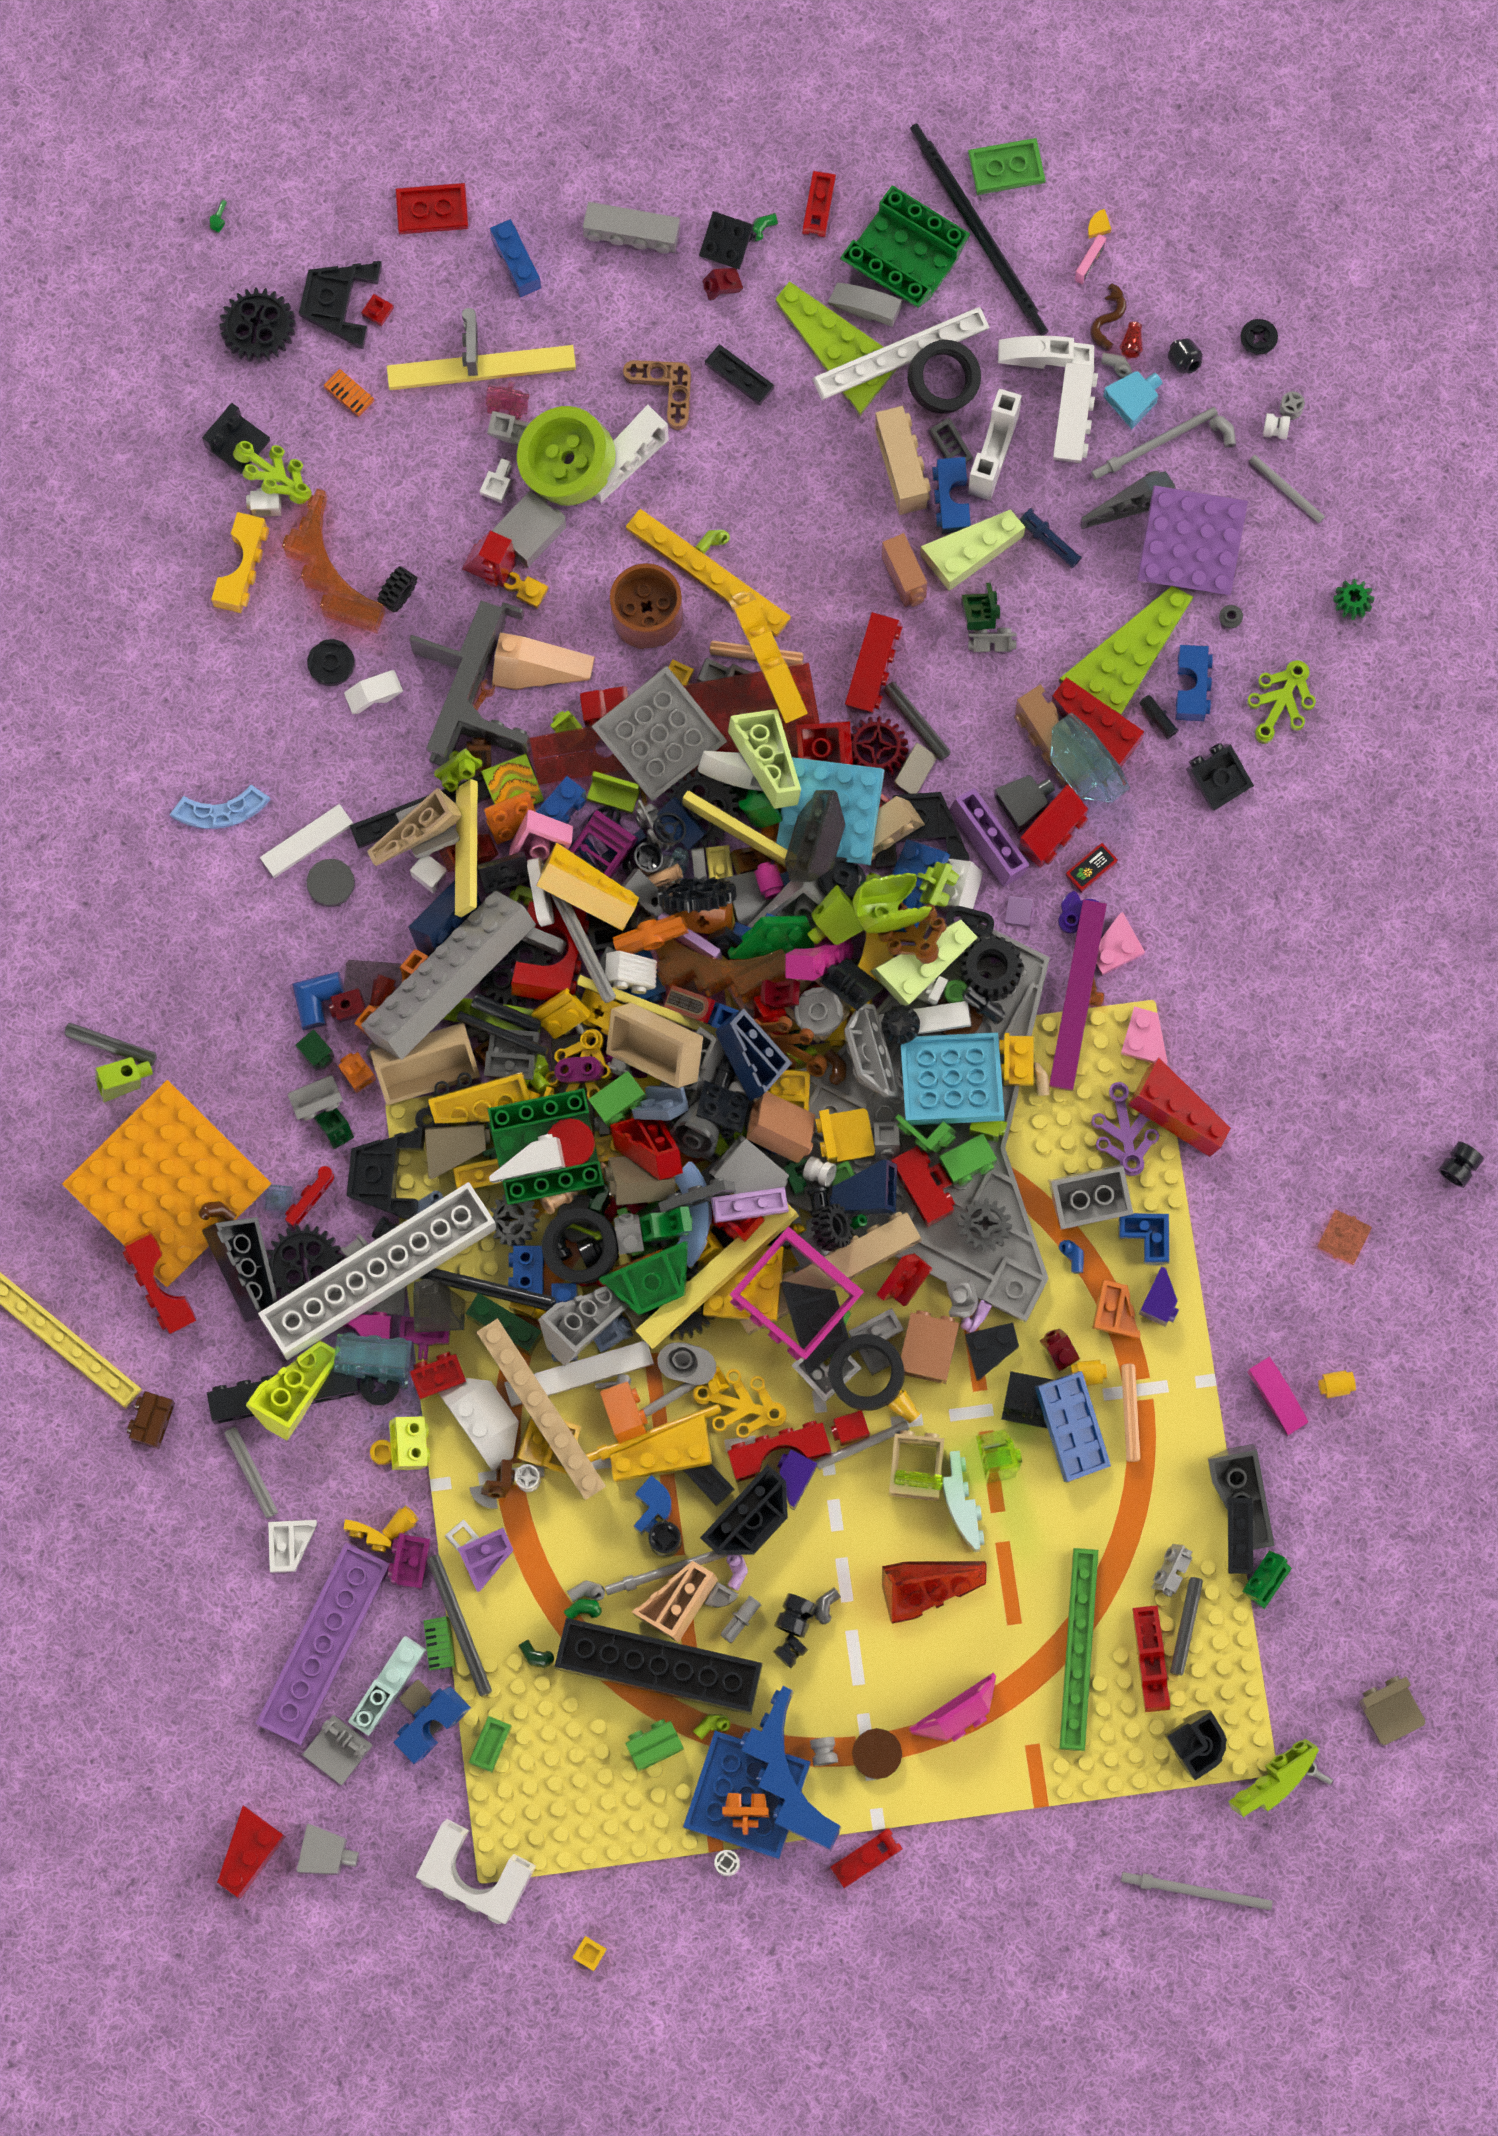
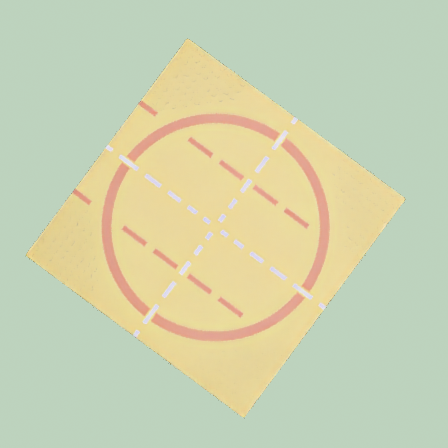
M1146 1000L1088 1008L1073 1091L1049 1087V1095L1038 1096L1035 1076H1033V1086L1019 1087L1005 1149L1049 1279L1026 1323L992 1306L985 1320L975 1330H984L1013 1322L1019 1344L1017 1350L1007 1356L980 1381H976L965 1339V1334L968 1332L961 1328L960 1323L963 1318L952 1317L955 1319V1322L959 1323L946 1384L904 1375L901 1389L906 1390L917 1411L920 1413L912 1423L909 1424L907 1422L910 1429L908 1431L915 1432V1436H924L925 1433H936L940 1435L939 1438H944L938 1501L889 1496L894 1437L820 1470L817 1467L795 1510L790 1509L787 1501L788 1519L754 1555H741L748 1568V1573L738 1591L727 1586L733 1575L727 1563V1557L701 1565L714 1573L718 1579L717 1582L738 1593L739 1596L731 1604L720 1608L707 1606L704 1601L678 1644L763 1663L752 1715L556 1670L554 1666L567 1618L563 1611L576 1602L571 1600L567 1591L585 1580L598 1583L605 1590L604 1586L622 1581L623 1577L629 1575L634 1577L713 1551L700 1537L755 1479L754 1477L736 1483L727 1451L731 1450L732 1445L740 1442H745L746 1445L755 1443V1438L769 1435L772 1438L778 1436V1432L781 1430L793 1428V1431L802 1429V1425L807 1422L817 1421V1424L823 1422L831 1453H834L856 1442L841 1446L839 1440L834 1441L830 1428L834 1426L833 1420L860 1410L845 1404L836 1393L825 1402L792 1367V1364L797 1360L787 1352L788 1346L782 1341L780 1344H777L768 1336L770 1331L766 1327L748 1335L740 1319L715 1317V1320L708 1319L710 1327L706 1328L702 1325V1334L694 1330L693 1338H690L687 1333H684L683 1340H680L679 1334H675L674 1338L670 1339L669 1334L654 1349L649 1346L654 1365L625 1373V1375L631 1378V1389L636 1388L641 1400V1402L637 1403L639 1410L685 1383L666 1377L659 1369L658 1356L666 1345L686 1342L707 1350L713 1356L716 1367H720L725 1378L729 1370H738L741 1374V1381L753 1403L764 1406L758 1393L750 1387V1380L754 1376H761L765 1381V1388L772 1401L782 1404L787 1412L786 1420L781 1426L770 1427L765 1425L752 1432L746 1439H741L737 1436V1426L741 1423L749 1424L759 1418V1415L751 1413L727 1426L723 1432H717L713 1429V1419L717 1416L724 1417L737 1409L719 1404L722 1413L706 1419L712 1465L735 1489L717 1507L683 1470L652 1475L669 1492L672 1511L668 1522L678 1527L682 1540L680 1550L675 1555L663 1558L657 1556L652 1551L649 1544V1533L645 1531L641 1535L634 1529L636 1522L649 1509L636 1498L635 1493L650 1476L615 1482L613 1480L611 1458L603 1461L601 1459L593 1461L591 1464L606 1487L584 1500L568 1474L533 1465L537 1468L541 1477L540 1486L535 1491H522L514 1480L505 1498L497 1499L498 1509H488L474 1500L469 1488L484 1485L487 1480L496 1481V1470L492 1472L438 1393L420 1400L422 1416L425 1417V1423L428 1424L429 1428L426 1447L430 1450L428 1468L438 1552L492 1689V1692L486 1696L479 1695L451 1624L456 1666L452 1667L455 1691L471 1707L459 1721L479 1883L498 1882L508 1860L513 1854L536 1865L531 1877L720 1852L723 1850L742 1849L743 1847L683 1828L714 1735V1730H710L701 1740L693 1730L707 1715L720 1714L727 1716L731 1725L727 1731L718 1732L742 1739L746 1731L750 1733L752 1727L762 1731L763 1728L760 1727L761 1720L765 1713L770 1714L773 1704L770 1703L775 1691H780L782 1686L793 1691L784 1727L785 1753L811 1762L802 1794L822 1815L842 1827L839 1835L1240 1781L1268 1775L1265 1765L1270 1763L1275 1757L1251 1599L1242 1592L1248 1583L1247 1574H1228V1510L1212 1483L1208 1464L1209 1457L1226 1450L1227 1447L1177 1136L1154 1121H1147L1133 1141L1134 1150L1136 1151L1143 1142L1144 1134L1148 1129H1155L1159 1133V1139L1156 1144L1151 1145L1143 1156V1171L1137 1176L1125 1174L1133 1213L1169 1214V1264L1157 1266L1144 1264V1239H1119V1217L1060 1229L1048 1180L1120 1165V1162L1108 1153L1099 1152L1096 1149V1142L1100 1137H1107L1111 1145L1124 1152L1123 1143L1103 1129H1095L1091 1124V1120L1095 1114L1101 1113L1106 1117V1120L1120 1129L1116 1104L1109 1097V1089L1116 1082L1126 1084L1129 1089L1125 1103L1130 1128L1138 1118L1139 1112L1128 1106L1147 1068L1152 1063L1122 1055L1121 1051L1134 1007L1157 1013L1155 1001ZM1062 1012L1036 1015L1032 1036H1034V1062L1039 1063L1048 1074L1049 1083ZM829 1043L797 1048L804 1050L813 1046L817 1054L824 1056L831 1048L838 1053L843 1046L830 1047ZM807 1063L797 1064L795 1070L806 1068ZM556 1079L550 1080L551 1083L556 1081ZM599 1079L595 1083L602 1090L614 1080ZM561 1082L559 1086L551 1087L555 1089L553 1094L566 1092L569 1084ZM580 1083L578 1090L583 1088L585 1090L594 1138L600 1137V1131H595V1117H599V1115L588 1100L585 1083ZM532 1087V1088L529 1089L530 1091H533V1092L538 1093V1092L534 1089V1087ZM1114 1091L1116 1097L1120 1098L1123 1096L1122 1091ZM433 1095L410 1098L391 1105H385L389 1138L394 1137L395 1134L407 1133L417 1128L415 1122L416 1114L420 1109L428 1107V1099L432 1098ZM629 1114L625 1116V1120L630 1118ZM425 1115L423 1117V1122L425 1124H430L432 1122V1117L430 1115ZM1102 1118L1094 1119L1097 1125L1103 1124ZM479 1121V1122L477 1123V1124H484V1129H485L486 1126H487L486 1122H480V1121ZM464 1122L447 1123L451 1126L469 1125ZM664 1123L670 1133L671 1127ZM490 1130V1144H485L486 1150L495 1147ZM1147 1134V1138L1150 1141L1156 1139L1155 1134ZM426 1136L424 1151H399L395 1189L396 1198H413L419 1201L435 1190L441 1192L443 1197L457 1190L453 1168L434 1179H429ZM1105 1141L1099 1142V1147L1105 1149L1108 1147V1144ZM679 1151L682 1168L688 1162H693L698 1170L702 1172L712 1164L701 1157L699 1159L693 1158ZM481 1152L456 1167L490 1159L489 1156L484 1158ZM608 1161L603 1162L608 1167ZM1129 1161L1127 1163L1129 1168L1136 1167V1163L1134 1161ZM604 1178L603 1181L608 1186V1182ZM502 1183L474 1189L491 1216L494 1213L491 1212L490 1208H497L495 1200H503L502 1195L505 1193ZM675 1183V1192H676L677 1190H679V1187H678V1185ZM587 1189L579 1194L587 1195ZM787 1202L799 1215L794 1220V1223H800L807 1230L806 1220L813 1216L809 1212ZM559 1207L555 1209L553 1214L546 1213L539 1217L540 1222L534 1223V1227L538 1229L537 1232L531 1231L530 1233L533 1239L525 1240V1245L517 1246H542L541 1241L549 1223L557 1216ZM605 1214V1218L612 1224V1226L615 1229L614 1218L610 1219ZM399 1217V1225L407 1221ZM493 1231L437 1266L436 1269L508 1286V1278L513 1277V1268H509V1253H513V1246L500 1244V1239L493 1238L496 1231ZM567 1239L565 1242L566 1247L571 1249L573 1256L562 1262L570 1269L585 1270L586 1267L576 1243ZM1071 1240L1083 1250L1084 1264L1082 1274L1071 1273V1260L1059 1250L1061 1241ZM619 1254L620 1258L616 1260L612 1269L633 1261L632 1255ZM894 1256L851 1279L864 1292L848 1310L851 1312V1315L846 1324V1329L848 1333L853 1328L892 1308L904 1331L887 1341L896 1348L901 1357L911 1312L916 1313L917 1310L931 1313L930 1317L939 1319L941 1316L950 1317L949 1311L952 1303L946 1286L947 1283L930 1274L907 1306H902L894 1298L884 1301L876 1295L900 1261L899 1258ZM544 1260V1295L552 1296L551 1283L571 1282L555 1275ZM703 1261L698 1263L697 1272H700L705 1267ZM798 1264L795 1267L789 1269L788 1271L782 1273V1275L789 1271H793V1273H796L802 1270V1268ZM1161 1266L1167 1270L1178 1300L1175 1308L1179 1309L1174 1322L1168 1321L1166 1327L1139 1315ZM420 1278L407 1285L410 1317L451 1320L449 1345L435 1344L429 1346L427 1363L430 1364L437 1361L436 1356L449 1351L451 1355L456 1354L465 1378L491 1381L518 1419L519 1425L514 1456L511 1459L512 1470H515L516 1473L520 1466L530 1464L516 1459L530 1415L523 1404L511 1407L504 1383L508 1381L477 1334V1331L482 1329V1327L467 1319L465 1313L477 1296V1293L423 1281ZM1102 1280L1128 1285L1130 1303L1136 1315L1134 1316L1136 1326L1141 1334L1138 1340L1092 1329ZM577 1284L578 1296L592 1293L600 1287L598 1285L581 1287ZM840 1286L833 1289L836 1291L838 1302L841 1306L850 1295ZM485 1296L510 1311V1301ZM701 1307L696 1309L694 1312L700 1311ZM510 1311L511 1313L515 1314L516 1316L520 1317L521 1319L525 1320L526 1322L541 1330L540 1323L537 1320H532L525 1316ZM623 1311V1312H622L623 1317H625V1318L630 1322V1320L628 1319V1317L626 1316V1314H625L624 1311ZM790 1314L778 1319V1322H773L798 1344ZM631 1324L633 1336L620 1341L605 1352L642 1342ZM1057 1329L1063 1330L1068 1335L1080 1357V1360L1072 1365L1079 1361L1100 1359L1101 1364H1106L1107 1379H1103V1384L1089 1385L1087 1389L1111 1466L1069 1482L1063 1481L1048 1429L1001 1420L1011 1371L1052 1380L1071 1374V1365L1059 1372L1048 1352L1040 1343V1340L1044 1338L1046 1333ZM544 1336L537 1344L531 1356L518 1350L533 1374L563 1365L561 1362H553L552 1353L546 1347ZM593 1340L578 1354V1360L605 1352H600ZM414 1344L415 1359L417 1364L419 1362L424 1361V1359H417L419 1345ZM859 1351L852 1353L850 1356L862 1369L845 1383L846 1387L854 1394L865 1397L876 1395L884 1390L890 1381L891 1366L872 1376ZM831 1357L823 1362L826 1366L830 1364ZM1124 1364L1135 1365L1140 1460L1137 1462H1128L1126 1460L1121 1370ZM731 1373L729 1375V1379L731 1381H736L738 1379V1375L736 1373ZM618 1376L548 1396L564 1421L581 1426L577 1442L585 1454L597 1450V1447L600 1445H610L618 1442L600 1391L605 1389H596L595 1387L596 1383L616 1382ZM755 1380L753 1382V1386L755 1388H760L762 1386V1382L760 1380ZM729 1384V1389L720 1393L740 1399L731 1384ZM693 1389L648 1416V1424L644 1425L646 1431L717 1403L710 1402L707 1405L696 1403L693 1398ZM702 1389L698 1392V1395L701 1398H705L708 1392ZM887 1405L877 1410L862 1411L870 1433L869 1437L906 1421L887 1407ZM772 1410L769 1415L771 1418H777L779 1412ZM722 1420L715 1422L717 1428L724 1427L725 1423ZM741 1427L739 1429V1433L741 1435H746L748 1433V1429L746 1427ZM900 1444L896 1483L933 1487L937 1448ZM779 1449L770 1453L763 1461L760 1472L768 1464L779 1474L781 1468L777 1467L782 1455L784 1453L788 1455L792 1449ZM952 1451H960V1457H965L966 1472H962L963 1482H968L969 1497H965V1500L975 1499L976 1506L980 1505L982 1520L977 1522L978 1530H983L984 1545H980V1552H974L967 1545L958 1532L947 1508L942 1477H951L949 1453ZM659 1517L656 1519L658 1523L663 1521ZM462 1520L466 1521L479 1538L503 1527L513 1548V1552L479 1592L476 1591L460 1553L445 1537ZM464 1527L452 1535L460 1547L472 1538ZM1172 1544L1184 1545L1186 1549L1192 1551L1191 1557L1193 1558L1185 1573L1178 1570L1175 1573L1183 1578L1176 1594L1173 1593L1169 1597L1164 1595L1163 1591L1152 1589L1154 1576L1161 1569L1165 1561L1164 1555L1167 1549ZM1073 1548L1099 1550L1085 1751L1059 1749ZM677 1573L636 1586L637 1589L628 1592L623 1590L607 1596L605 1590L604 1598L597 1601L602 1609L600 1616L592 1618L589 1614L581 1613L574 1620L677 1643L637 1619L632 1613L635 1608H639L651 1598L650 1596L654 1592H658ZM1191 1577H1197L1203 1580L1186 1666L1182 1676L1174 1675L1170 1672L1188 1583ZM834 1587L841 1598L830 1605L829 1614L832 1616L831 1621L827 1624H821L816 1620L815 1616L812 1619H808L809 1628L805 1638L796 1637L808 1651L803 1656H799L796 1659V1664L790 1669L773 1653L778 1646H782L785 1643V1638L789 1635V1633L774 1626L779 1613L785 1611L783 1603L787 1594L791 1593L816 1603L819 1597ZM750 1595L762 1606L758 1608L749 1620V1626L745 1625L735 1640L729 1643L722 1638L721 1632L734 1617L732 1615L733 1612L737 1613ZM583 1596V1597H581V1598H579V1599H591V1598L586 1597V1596ZM1157 1605L1164 1646L1170 1710L1145 1712L1132 1608ZM529 1640L535 1651L552 1652L554 1662L545 1668L531 1666L518 1645ZM994 1672L996 1680L990 1711L985 1716L987 1721L976 1728L973 1725L969 1726L964 1730L966 1734L955 1742L952 1738L946 1742L910 1733L909 1728ZM1202 1710H1211L1227 1738L1226 1751L1222 1757L1223 1761L1218 1766L1197 1780H1193L1175 1756V1752L1166 1739L1165 1734L1184 1722L1183 1719ZM488 1716L512 1725L492 1773L469 1764ZM662 1719L666 1723L671 1721L684 1750L639 1772L625 1744L629 1741L628 1736L640 1730L644 1734L652 1730V1724ZM875 1728L887 1730L895 1735L902 1749L901 1763L897 1770L889 1777L878 1780L867 1778L855 1767L852 1758L853 1745L859 1735ZM834 1737L835 1746L833 1747V1752L837 1754L838 1763L814 1766L812 1758L816 1754L811 1749L810 1740ZM789 1831L785 1843L806 1839Z

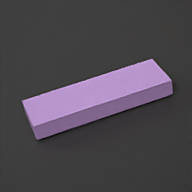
M662 912L657 919L660 920L669 915ZM689 928V933L676 937L677 940L714 965L718 966L721 963L722 955L720 949Z
M785 1187L711 1198L715 1223L789 1212Z

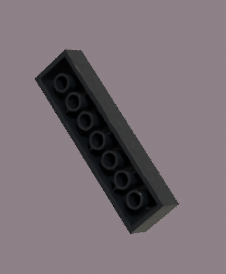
M566 1618L554 1667L556 1670L752 1715L763 1663Z

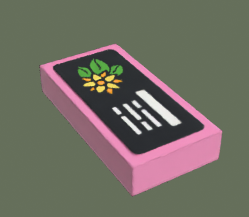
M1100 234L1097 235L1076 270V282L1083 285L1105 248L1106 237Z

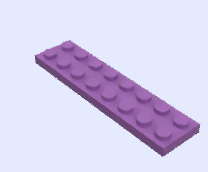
M345 1542L256 1722L257 1725L302 1746L388 1572L390 1563Z

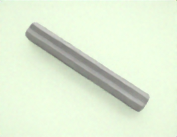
M237 1428L228 1429L225 1431V1436L265 1517L275 1516L278 1513L277 1508Z

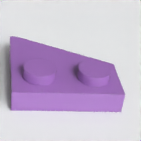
M503 1527L458 1547L477 1592L483 1589L513 1552Z

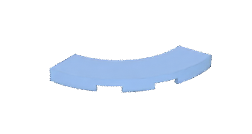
M250 785L236 798L218 805L199 803L183 796L170 813V817L196 828H226L250 819L262 810L271 799L253 785Z
M688 1162L682 1168L683 1173L675 1176V1183L682 1194L688 1193V1189L693 1186H707L703 1176L693 1162ZM709 1201L689 1208L693 1220V1231H690L687 1236L680 1237L677 1243L688 1242L687 1265L689 1267H692L699 1259L708 1241L709 1226L712 1223V1205Z

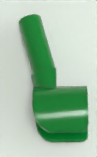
M225 200L221 201L215 215L213 214L210 217V228L218 233L225 225V221L221 219L227 204Z

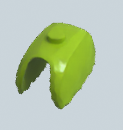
M890 874L881 878H872L869 881H865L857 889L853 898V907L859 923L867 933H883L902 929L922 921L929 915L932 907L923 906L919 909L898 910L899 904L907 898L916 886V874Z

